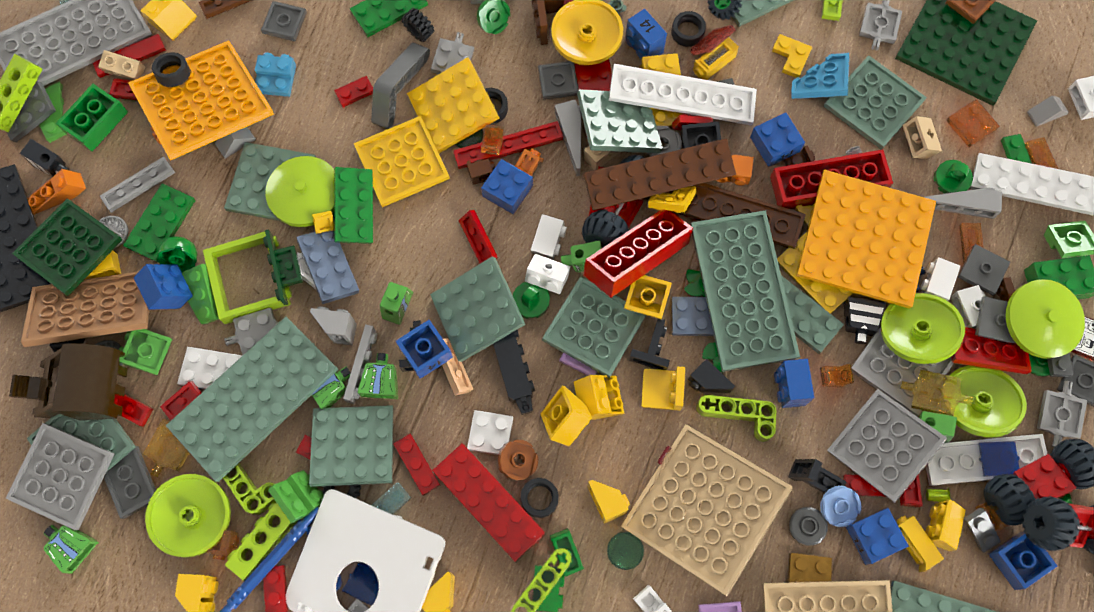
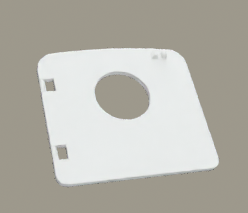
M328 490L323 497L287 588L286 603L293 612H349L342 607L337 598V579L347 565L353 562H363L375 571L379 582L376 601L365 612H420L434 577L436 566L445 548V540L438 534L338 490ZM428 556L433 558L430 570L424 568Z

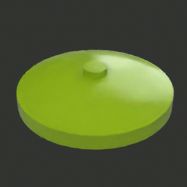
M312 156L295 157L283 162L272 172L266 185V201L272 213L283 223L295 227L314 225L312 214L327 211L333 213L334 169L324 160Z
M1042 279L1026 283L1011 295L1006 307V324L1011 337L1021 349L1035 357L1055 358L1068 354L1075 349L1083 337L1085 316L1082 306L1077 297L1067 287L1058 282Z
M916 293L912 308L909 309L892 303L886 308L881 321V334L887 347L902 359L919 364H932L946 360L957 352L964 338L965 324L960 312L947 300L931 294Z
M970 365L961 367L948 376L941 392V402L946 414L957 417L956 425L973 435L990 438L1007 435L1020 425L1026 414L1027 403L1021 387L1012 377L1001 370Z
M198 474L176 476L162 484L152 495L146 509V529L152 542L161 551L176 557L199 556L214 548L226 534L231 519V506L223 488L210 478Z

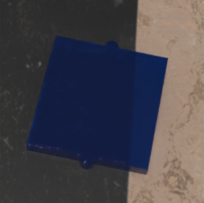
M1015 441L978 443L981 457L979 461L982 463L983 476L1013 474L1014 471L1020 469L1018 462L1020 457L1017 456Z
M359 562L353 573L349 574V579L342 591L372 606L376 601L379 591V582L375 571L369 565Z

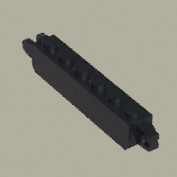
M518 330L493 343L509 401L516 403L521 415L533 412L531 398H533L532 392H535L533 381H528L527 374L530 371L527 362L523 363L521 356L525 354L522 344L517 343L516 338L519 337Z

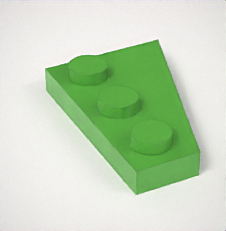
M60 82L45 88L56 112L39 124L46 140L50 143L67 135L55 124L64 115L63 86Z

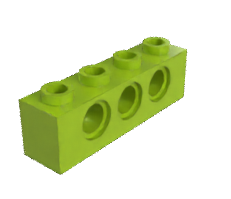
M17 54L13 55L0 79V129L9 132L43 70V68Z
M276 501L272 502L269 506V512L257 520L254 530L243 537L240 547L237 550H233L227 557L228 561L225 566L243 581L248 578L298 522L297 520L291 523ZM279 516L280 524L277 527H273V519ZM265 533L267 539L264 543L260 544L259 537ZM251 549L253 556L247 561L245 554Z

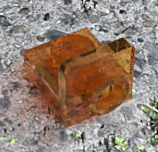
M984 502L975 507L976 510L983 508L986 511L995 530L1008 526L996 513V510H998L996 505L994 507L993 505L988 506L987 502Z

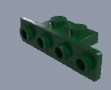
M268 229L265 230L266 237H263V240L270 254H267L270 266L273 265L274 271L271 272L273 282L277 283L278 289H275L276 298L278 301L281 300L284 305H288L285 287L303 283L296 248L293 245L276 250L273 235Z

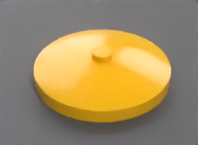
M573 0L565 4L556 13L551 27L552 41L556 50L567 60L581 65L598 64L612 57L619 49L623 38L622 20L612 6L601 0Z

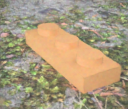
M449 338L443 339L453 356L452 359L442 364L454 394L460 395L471 392L473 387L462 362L458 361Z

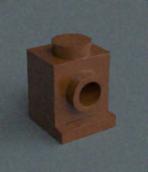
M479 159L472 164L470 161H466L473 185L485 182L495 169L494 162H490L489 159Z

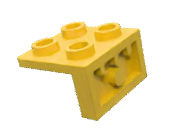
M677 366L675 371L644 369L641 406L643 408L681 411L684 402L685 367Z

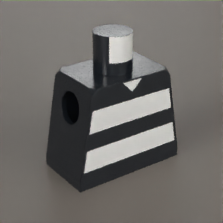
M30 139L19 153L33 167L51 177L61 169L70 171V168L65 166L66 163L57 154L33 139Z
M848 297L843 304L845 330L849 333H855L854 342L856 344H866L867 336H873L878 332L886 303L855 297Z

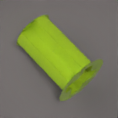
M949 488L947 490L926 489V500L940 502L950 500Z

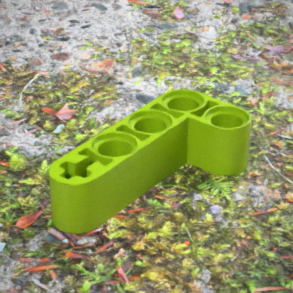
M704 395L696 405V410L701 416L753 421L754 436L758 441L766 442L775 434L776 407L772 402ZM704 402H707V406H710L708 410L705 409ZM721 405H729L730 412L723 411ZM741 406H747L750 409V414H744ZM761 408H767L770 416H764ZM760 428H767L769 436H764L760 432Z
M238 463L234 467L237 470L236 475L230 478L229 472L223 479L246 512L260 515L268 510L271 503L275 501L273 497H268V489L275 484L269 482L257 489L241 464ZM247 484V491L241 494V487ZM258 500V507L252 510V502Z
M560 548L553 552L515 603L511 612H515L518 607L526 608L527 612H535L569 567L571 555L568 550ZM565 554L567 563H561L557 569L561 570L558 574L554 568L548 565L550 563L553 565L557 563L556 555L561 556ZM545 571L553 572L555 578L552 583H545L542 580V574ZM532 589H538L541 592V598L536 602L531 601L528 597Z

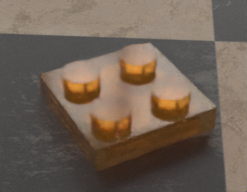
M977 99L949 116L946 120L969 148L1000 127Z

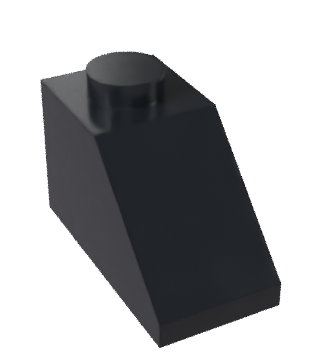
M707 359L688 378L690 386L702 393H730L735 387Z

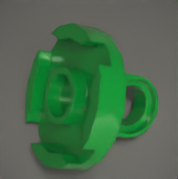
M485 0L477 11L479 27L483 31L492 34L502 32L508 26L507 21L511 17L510 8L503 0Z
M947 160L941 163L934 172V182L936 181L939 191L944 194L967 191L972 185L973 175L970 168L963 162Z
M523 282L513 292V298L521 316L525 319L539 318L549 308L550 296L547 289Z

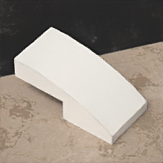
M649 585L633 598L643 612H672Z

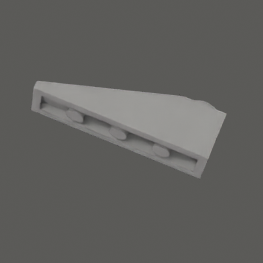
M575 99L555 105V116L561 128L576 176H580L582 113L580 105H577Z
M982 188L925 197L936 201L934 210L994 219L1001 213L1002 191H997L994 188Z

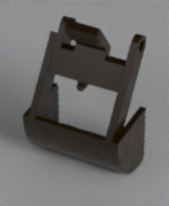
M62 344L61 349L41 361L40 367L44 368L42 377L13 375L9 397L39 400L38 406L32 412L36 418L50 419L61 414L79 421L117 419L118 416H122L123 407L114 404L115 394L118 396H124L125 387L116 384L117 375L127 377L128 368L119 365L120 357H124L125 352L100 345ZM59 366L53 403L48 405L49 392L53 385L51 381L53 369Z

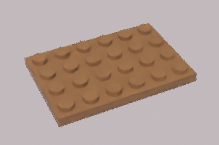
M138 272L85 279L69 296H66L52 284L32 287L21 339L23 347L148 328L149 309L133 278Z

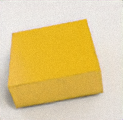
M331 211L312 214L316 234L334 230L333 214Z

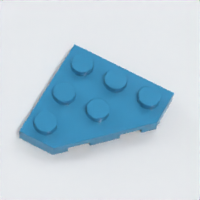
M849 53L830 54L820 65L816 64L807 70L806 75L794 79L791 90L792 99L848 96Z

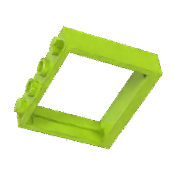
M265 232L203 250L218 317L224 324L232 323L235 318L267 308L275 310L291 305L290 297H292V292L288 286L285 287L288 305H284L281 300L278 301L275 296L229 310L217 257L264 244L263 237H266ZM273 236L275 247L277 250L279 242L277 241V237Z

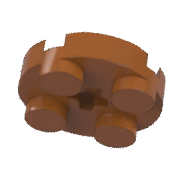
M513 440L505 443L498 455L499 471L505 477L515 481L528 478L536 471L538 466V455L532 448L533 446L525 440ZM517 454L520 455L522 463H518V466L514 461V457H517Z

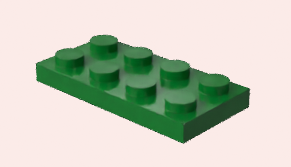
M364 0L351 7L350 11L367 38L402 20V17L411 8L420 10L428 6L427 0Z
M334 168V242L373 243V169Z
M162 183L123 246L158 263L157 253L162 242L170 237H174L196 200Z

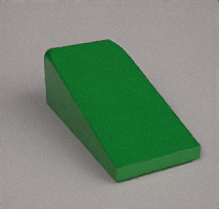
M568 528L549 536L555 551L563 548L568 550L571 555V563L564 572L565 577L584 569ZM565 554L557 555L560 564L567 563Z

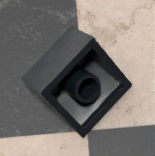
M719 121L682 125L680 130L682 149L721 140Z

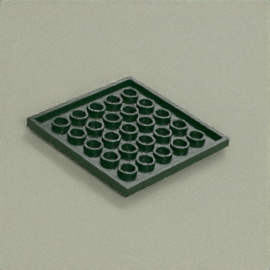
M926 0L895 59L994 106L1038 20L995 1L973 24L945 3L947 0Z

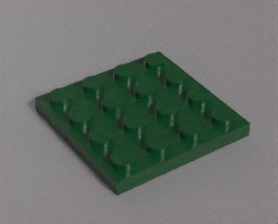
M67 198L12 254L66 296H69L123 239Z

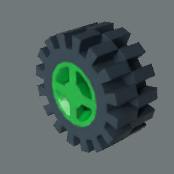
M707 0V4L710 5L708 6L710 12L721 20H725V18L729 20L730 16L734 18L736 16L734 13H739L740 11L738 7H742L740 3L742 0Z

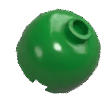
M177 236L170 237L162 242L157 253L159 264L178 265L181 273L195 267L198 259L197 249L193 242Z

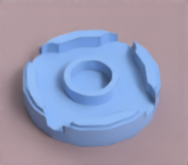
M835 486L823 495L820 511L824 519L830 524L837 527H846L854 523L857 515L860 514L861 500L859 495L851 488Z

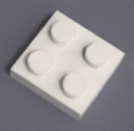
M474 410L467 446L468 450L499 455L501 448L510 440L513 416Z

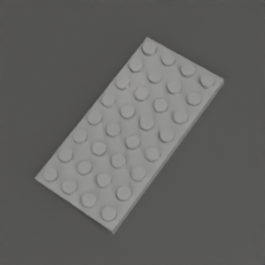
M70 0L0 32V64L5 72L13 55L17 54L43 68L37 81L45 86L101 59L104 50L113 53L151 36L152 33L132 0Z

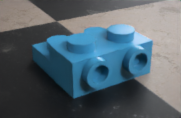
M271 53L258 55L255 66L257 74L255 83L262 94L290 97L296 70L294 59L287 54H282L281 57H275Z

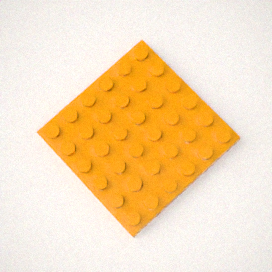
M229 40L185 58L190 68V76L181 85L176 87L162 86L157 82L153 72L128 82L170 161L274 115L273 110ZM169 66L166 69H164L162 73H174L181 66Z
M824 170L796 276L905 308H912L936 201Z

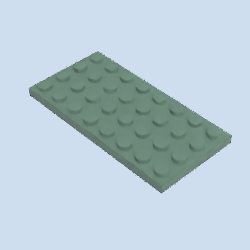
M766 210L691 222L690 226L693 227L692 236L722 372L799 359L800 353Z
M285 317L173 418L166 427L216 482H219L337 372L338 368Z

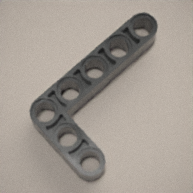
M412 42L377 79L373 88L372 123L386 129L392 127L395 120L397 94L427 62L430 55L429 48Z

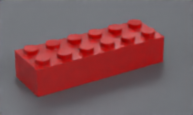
M883 149L777 167L773 169L770 176L777 205L788 209L796 208L798 205L809 206L815 204L824 170L888 188L893 184Z
M660 210L585 260L583 276L612 298L687 246L690 242L693 227L671 211Z
M463 443L432 470L515 563L545 535L542 528Z

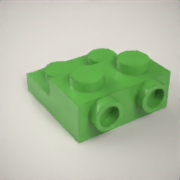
M1086 221L1048 225L1044 237L1051 249H1057L1061 258L1094 254V234Z
M146 329L127 331L124 340H127L124 348L120 347L119 349L125 352V356L120 357L119 363L158 375L172 339Z
M305 470L290 475L287 480L272 485L268 489L291 523L306 517L316 507L319 508L324 497L322 490H318L317 487H310V474H307Z

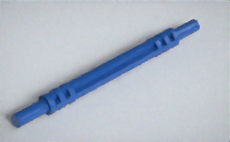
M318 507L311 511L302 521H298L228 598L227 604L220 612H231L244 601L309 529V524L317 515Z

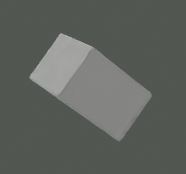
M1053 95L1027 111L1036 127L1069 113L1061 99Z
M245 127L218 139L215 145L226 159L242 149L245 142L251 143L256 138L248 127Z

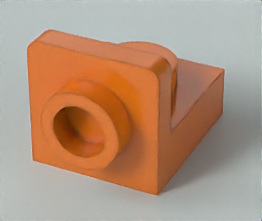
M533 148L531 150L524 149L515 167L532 176L538 164L543 162L544 159L540 157L541 153Z

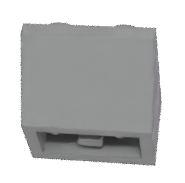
M321 306L317 309L311 308V314L333 343L353 346L357 323L347 310L337 309V311H331L329 308Z

